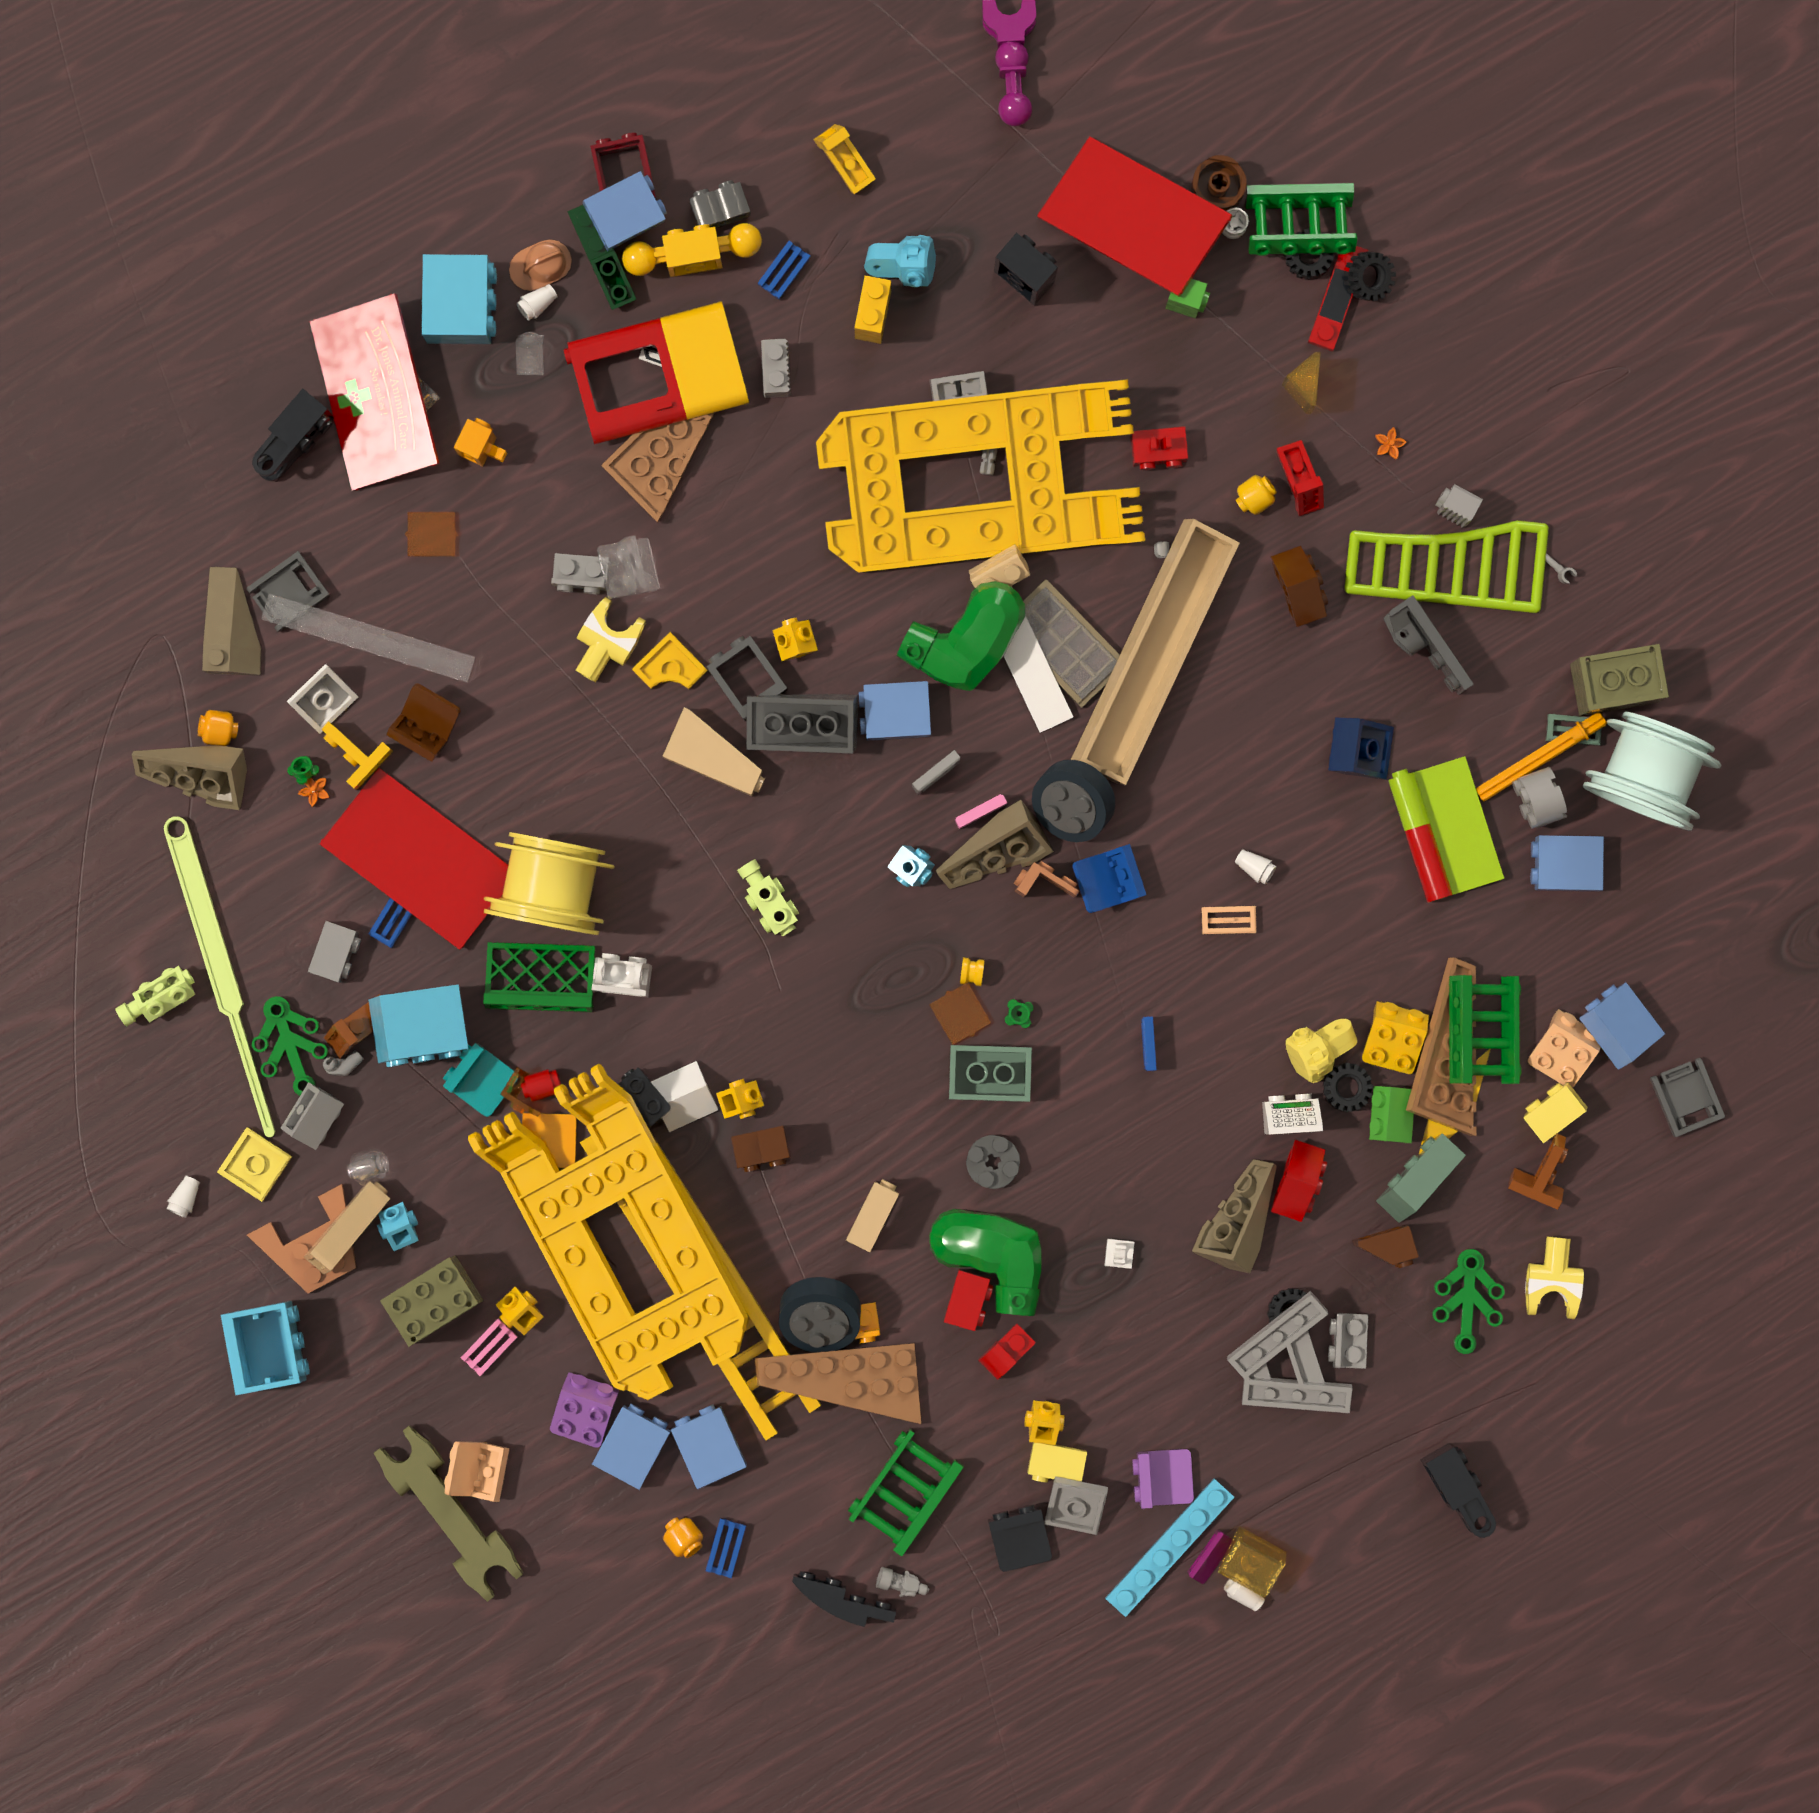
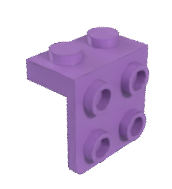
M569 1372L561 1389L550 1431L592 1447H600L619 1389L609 1384L600 1383L582 1375Z
M1189 1450L1137 1452V1459H1132L1133 1475H1138L1139 1486H1134L1135 1502H1140L1142 1509L1152 1508L1155 1505L1187 1504L1193 1501L1192 1463Z

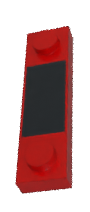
M1356 246L1355 252L1338 255L1308 343L1333 352L1353 293L1347 291L1350 285L1344 284V280H1348V276H1343L1344 271H1349L1350 269L1345 266L1347 262L1353 263L1350 259L1351 257L1358 256L1357 253L1368 252L1367 249Z

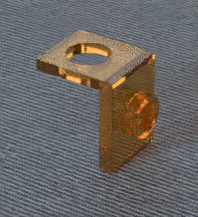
M517 1067L500 1095L510 1100L511 1104L509 1106L517 1112L523 1114L527 1111L538 1117L541 1112L517 1098L522 1090L521 1083L525 1082L524 1076L531 1075ZM521 1076L519 1083L513 1088L515 1081Z

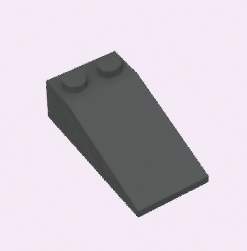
M802 694L747 696V750L853 754L857 749L858 695Z

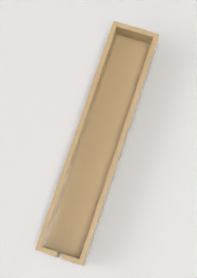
M1195 519L1183 520L1071 760L1082 761L1093 766L1106 779L1116 784H1127L1238 548L1239 542Z

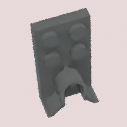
M1413 595L1393 608L1384 617L1383 620L1393 641L1408 655L1413 656L1423 648H1427L1431 654L1428 657L1431 664L1436 670H1442L1446 676L1443 680L1451 692L1456 691L1459 695L1473 685V682ZM1400 632H1403L1406 638H1402Z

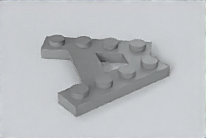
M1311 1291L1227 1356L1230 1364L1244 1378L1242 1405L1350 1413L1352 1384L1325 1382L1308 1330L1327 1316L1328 1310ZM1287 1347L1297 1380L1271 1378L1266 1363Z

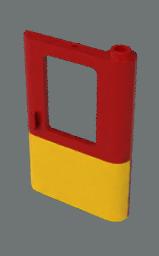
M722 301L568 342V348L563 349L567 365L573 364L594 445L749 403ZM648 346H655L660 357L668 393L664 396L605 412H598L595 408L585 365L592 361Z

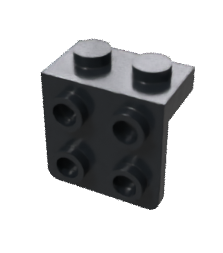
M639 1067L635 1070H629L621 1077L622 1081L618 1085L632 1096L648 1128L652 1127L670 1111V1104Z
M1034 1504L1018 1508L1019 1512L1008 1514V1511L992 1514L993 1519H988L1001 1571L1006 1572L1051 1560V1549L1040 1507L1035 1508Z

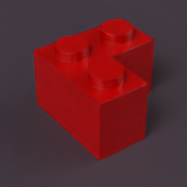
M1298 1140L1294 1141L1287 1157L1283 1177L1275 1193L1271 1212L1302 1222L1306 1212L1311 1213L1315 1202L1313 1195H1319L1323 1180L1319 1179V1176L1323 1177L1327 1162L1323 1161L1325 1149Z

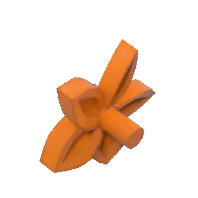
M1395 428L1390 429L1387 436L1383 434L1375 435L1377 441L1383 444L1378 448L1377 455H1383L1388 452L1390 457L1397 459L1399 454L1398 448L1402 447L1406 441L1402 438L1395 439Z
M310 778L306 783L307 787L297 793L303 797L309 796V803L312 808L317 803L318 797L320 799L330 798L323 789L326 786V778L318 779L316 782Z

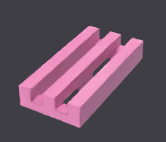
M1000 794L956 817L955 822L958 828L961 829L1007 805V801Z
M498 1318L468 1349L461 1359L481 1376L518 1336ZM499 1326L502 1329L499 1334L472 1360L470 1356ZM507 1334L510 1338L480 1368L477 1365L480 1360Z

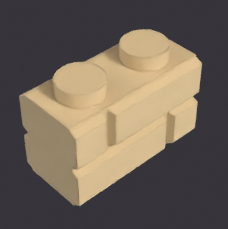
M1014 544L970 569L969 574L970 580L976 588L982 583L994 581L1012 586L1030 576L1027 562Z

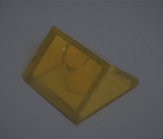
M1321 352L1313 353L1289 373L1282 383V386L1306 414H1311L1316 406Z
M1239 1526L1219 1567L1218 1573L1266 1598L1285 1566L1287 1552Z

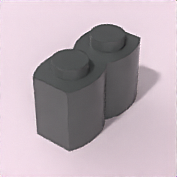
M733 180L718 185L719 189L709 192L708 189L699 190L690 199V205L697 225L709 224L710 228L715 227L717 229L751 216L741 183H734Z

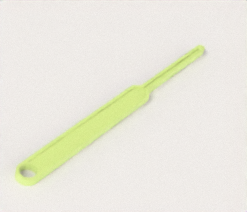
M171 817L164 825V833L219 1011L229 1017L264 1133L267 1137H273L276 1131L240 1017L244 1003L192 834L186 820L181 817ZM175 820L181 821L185 826V831L180 837H172L168 831L170 823Z

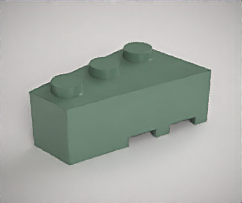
M1443 1133L1436 1138L1430 1136L1420 1147L1423 1151L1418 1156L1413 1155L1405 1163L1404 1167L1406 1169L1401 1174H1396L1387 1184L1389 1187L1376 1200L1398 1223L1415 1213L1466 1156Z

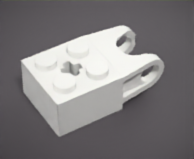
M602 953V958H595L592 990L648 998L652 965L646 964L647 959L629 956V961H620V956Z

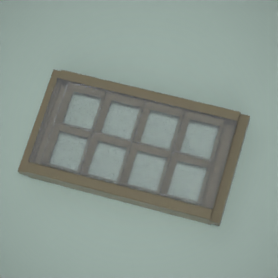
M1045 580L1023 601L1025 603V616L1058 685L1082 708L1107 684L1120 655L1052 584Z

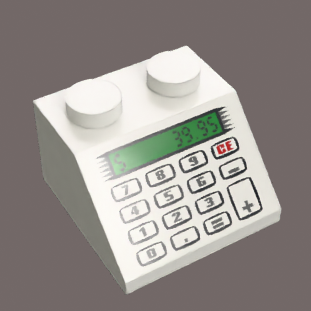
M1311 1094L1295 1095L1296 1100L1285 1101V1095L1268 1096L1269 1102H1262L1265 1134L1323 1131L1319 1100L1312 1099Z

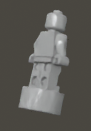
M881 1567L876 1588L898 1590L901 1593L900 1597L904 1595L914 1597L917 1592L918 1594L926 1595L929 1592L928 1585L919 1584L918 1577L909 1574L908 1571H905L904 1575L895 1573L893 1569Z

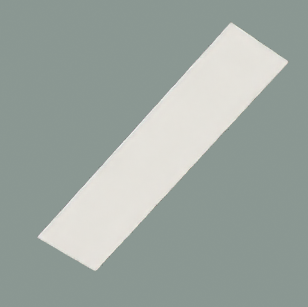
M1025 616L1004 658L1041 733L1073 718V715Z

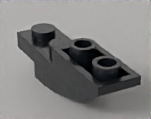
M800 1571L799 1575L794 1574L792 1582L809 1600L842 1620L863 1627L866 1625L867 1617L894 1623L896 1609L891 1608V1603L876 1600V1604L865 1602V1597L850 1594L849 1598L844 1597L846 1586L841 1585L842 1581L835 1578L826 1577V1581L815 1579L816 1574Z

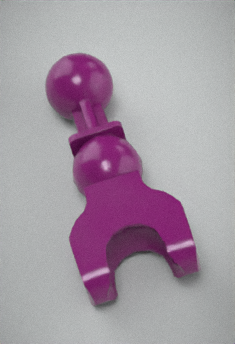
M982 0L983 28L997 41L998 50L995 54V61L1000 69L999 78H1005L1006 95L999 102L998 113L1001 120L1007 125L1021 126L1029 120L1032 114V104L1029 98L1022 94L1021 77H1026V66L1029 60L1028 51L1024 47L1025 37L1032 32L1036 25L1035 0H1022L1021 9L1012 15L1002 14L998 10L995 0Z

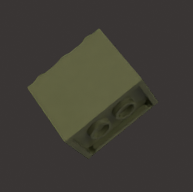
M1660 644L1580 657L1570 664L1579 716L1655 704L1669 697Z
M456 1255L447 1258L380 1300L408 1347L421 1341L484 1301Z

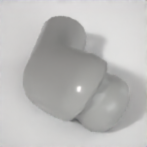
M354 1050L346 1059L327 1057L323 1062V1067L330 1075L347 1076L364 1058Z

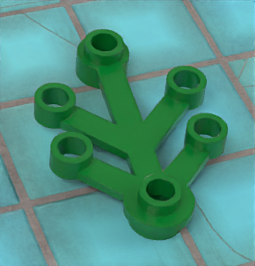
M278 996L272 997L264 1005L263 1012L267 1019L259 1036L253 1039L252 1048L256 1052H265L269 1047L268 1039L277 1025L280 1036L268 1061L262 1064L261 1073L268 1078L274 1077L278 1072L277 1066L286 1050L295 1076L293 1089L300 1096L303 1092L299 1088L301 1081L305 1080L307 1083L309 1082L315 1086L316 1083L311 1076L306 1075L296 1046L312 1053L316 1059L326 1058L329 1050L325 1044H316L291 1032L287 1021L301 1026L306 1033L315 1034L320 1028L319 1022L316 1019L306 1018L291 1011L290 1004L286 999ZM274 1005L281 1007L279 1015L273 1014L272 1008ZM309 1021H314L316 1024V1028L313 1031H309L306 1028V1024ZM257 1040H264L265 1047L263 1049L256 1047ZM318 1046H322L325 1049L323 1056L316 1055L315 1050ZM268 1064L274 1067V1072L271 1075L265 1072V1067Z
M1467 1249L1461 1252L1457 1259L1458 1267L1444 1279H1440L1434 1284L1436 1294L1445 1296L1451 1291V1286L1464 1276L1463 1288L1442 1306H1438L1432 1311L1433 1319L1436 1322L1443 1323L1448 1320L1449 1314L1462 1303L1461 1330L1454 1338V1347L1462 1354H1469L1476 1347V1339L1472 1335L1473 1304L1486 1317V1322L1490 1326L1497 1327L1503 1321L1502 1314L1494 1310L1475 1289L1476 1276L1488 1289L1487 1293L1490 1298L1498 1300L1505 1293L1504 1287L1495 1283L1483 1269L1484 1258L1480 1252L1474 1249ZM1470 1257L1476 1261L1475 1266L1472 1268L1466 1265V1261ZM1442 1282L1447 1285V1290L1444 1293L1438 1291V1285ZM1498 1286L1501 1293L1495 1297L1492 1295L1491 1290L1493 1287ZM1440 1309L1445 1311V1317L1441 1320L1436 1317V1312ZM1496 1313L1499 1316V1320L1493 1324L1489 1318L1491 1314ZM1464 1338L1470 1340V1346L1466 1349L1461 1346V1341Z

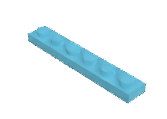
M1213 1478L1105 1599L1126 1617L1231 1502L1234 1496Z

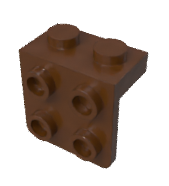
M416 683L409 693L401 714L389 727L386 735L433 762L447 744L461 710L458 706L421 684Z

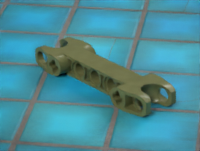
M409 1425L403 1430L412 1448L411 1455L407 1460H394L382 1447L374 1452V1455L383 1470L385 1478L400 1496L405 1495L412 1489L461 1553L462 1556L453 1562L455 1569L466 1584L477 1591L488 1602L495 1596L486 1581L488 1568L496 1565L502 1566L515 1579H518L524 1573L514 1556L512 1548L503 1536L495 1530L486 1537L457 1498L445 1494L444 1481L436 1472L439 1467L445 1464L443 1458L431 1442Z

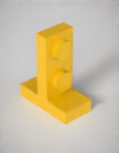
M834 124L813 140L820 149H823L852 194H855L876 178L848 138L850 135L845 127Z
M329 721L321 729L326 733L323 738L333 748L339 745L346 752L343 757L354 767L357 764L361 765L346 781L355 790H358L393 752L382 742L367 757Z

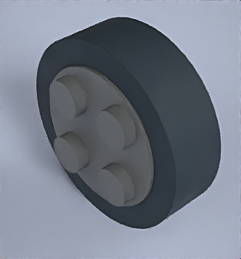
M1062 760L1050 766L1036 782L1032 792V806L1038 820L1050 833L1066 841L1084 842L1096 837L1112 818L1115 811V795L1105 776L1093 766L1078 760Z
M826 1277L806 1278L792 1284L783 1293L780 1301L779 1327L783 1336L800 1349L810 1352L836 1351L846 1347L856 1338L860 1329L861 1303L853 1289L838 1280Z

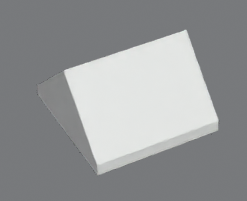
M325 664L287 702L321 734L323 732L321 729L328 721L332 723L358 696Z
M697 1061L651 1081L671 1106L670 1111L662 1117L669 1132L718 1110Z

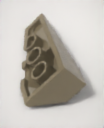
M210 567L202 671L206 674L261 675V646L237 568Z
M215 745L133 751L132 759L137 776L164 787L172 785L182 789V794L189 797L192 794L206 799V804L214 807L234 810L241 808L247 773L243 749Z
M1020 800L994 816L936 869V873L948 888L952 889L981 880L985 874L996 871L998 874L1006 872V868L1019 864L1022 867L1029 866L1054 851L1036 818L1023 801Z
M1252 1160L1234 1184L1235 1190L1226 1202L1222 1200L1218 1205V1208H1220L1219 1212L1211 1222L1207 1220L1203 1225L1192 1252L1228 1269L1245 1273L1251 1272L1261 1248L1276 1172V1165L1274 1163Z

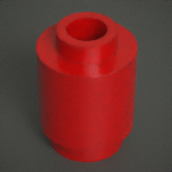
M546 1069L524 1076L525 1082L521 1083L525 1099L530 1097L532 1102L555 1095L554 1088L561 1085L556 1069L552 1071Z

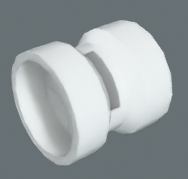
M1230 208L1226 212L1232 214L1233 217L1222 233L1227 238L1236 239L1245 233L1249 220L1246 212L1242 209Z

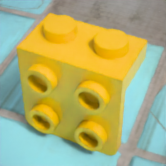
M1377 1001L1374 1008L1373 1024L1362 1054V1060L1372 1065L1412 1074L1427 1034L1429 1015L1416 1009L1408 1010L1390 1002L1383 1003Z

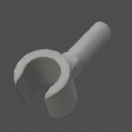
M1157 542L1154 544L1155 556L1157 558H1166L1169 552V542Z
M1546 553V562L1558 572L1559 581L1570 584L1564 577L1565 572L1569 571L1574 577L1577 576V572L1573 568H1564L1562 565H1559Z

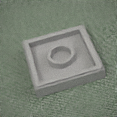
M955 750L912 783L914 791L919 795L958 765L960 756Z
M1055 1476L1044 1524L1097 1535L1108 1487Z

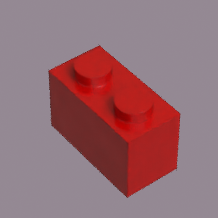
M958 1270L944 1322L975 1331L976 1326L982 1327L986 1311L981 1310L984 1300H990L993 1285L989 1284L990 1278Z

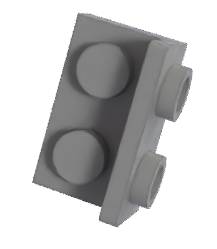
M555 553L551 584L557 587V591L573 592V588L584 589L586 594H600V590L606 591L609 558Z
M1335 1313V1319L1330 1318L1329 1333L1334 1335V1346L1329 1345L1328 1361L1333 1362L1334 1368L1366 1369L1368 1314Z

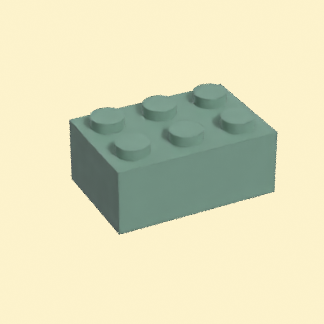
M951 1045L949 1099L1030 1102L1032 1048Z

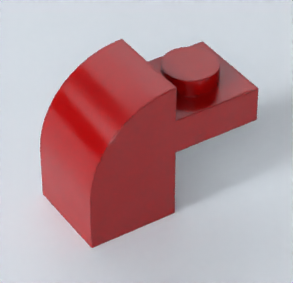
M1016 1323L978 1361L998 1380L1036 1342Z

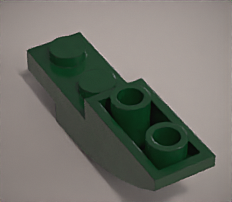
M584 205L567 211L611 309L614 310L636 300L614 249L606 250Z

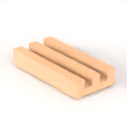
M1256 906L1201 908L1202 934L1256 933ZM1250 912V917L1208 918V913ZM1250 923V928L1208 929V924Z

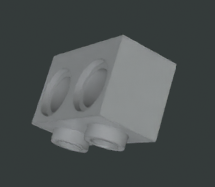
M984 371L929 379L933 401L987 395Z

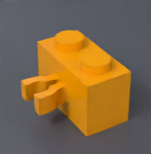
M478 418L475 421L467 419L454 446L459 456L482 467L488 456L503 463L508 453L506 450L493 445L496 436L490 427L491 425Z

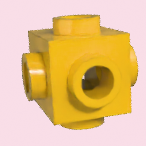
M791 618L782 621V627L773 630L781 661L801 658L818 651L809 620L798 622L797 618Z
M744 1079L729 1083L730 1089L716 1093L724 1119L738 1114L740 1119L755 1115L754 1109L764 1106L756 1080L745 1083Z
M516 1287L496 1304L502 1313L499 1316L500 1319L509 1328L514 1326L523 1335L543 1318V1315L535 1307L537 1300L528 1291L522 1293Z
M1033 1400L1031 1411H1026L1024 1426L1029 1427V1442L1056 1445L1059 1431L1062 1432L1064 1427V1415H1060V1404Z

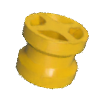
M963 957L960 984L971 982L976 986H981L984 960L971 961L969 958Z

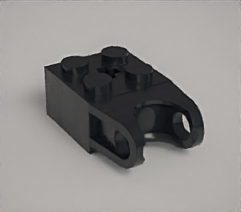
M302 388L268 428L271 435L253 457L252 465L254 470L267 481H275L281 478L302 454L307 455L315 446V438L320 433L323 435L330 429L333 424L331 421L333 415L325 406ZM267 461H273V466L270 469L263 470L264 464Z
M1447 1443L1420 1459L1446 1506L1453 1511H1457L1465 1527L1480 1538L1490 1536L1496 1529V1521L1478 1489L1482 1486L1474 1472L1468 1471L1465 1467L1468 1460L1462 1450L1458 1449L1457 1446L1454 1448ZM1484 1516V1526L1476 1529L1475 1521L1479 1517Z

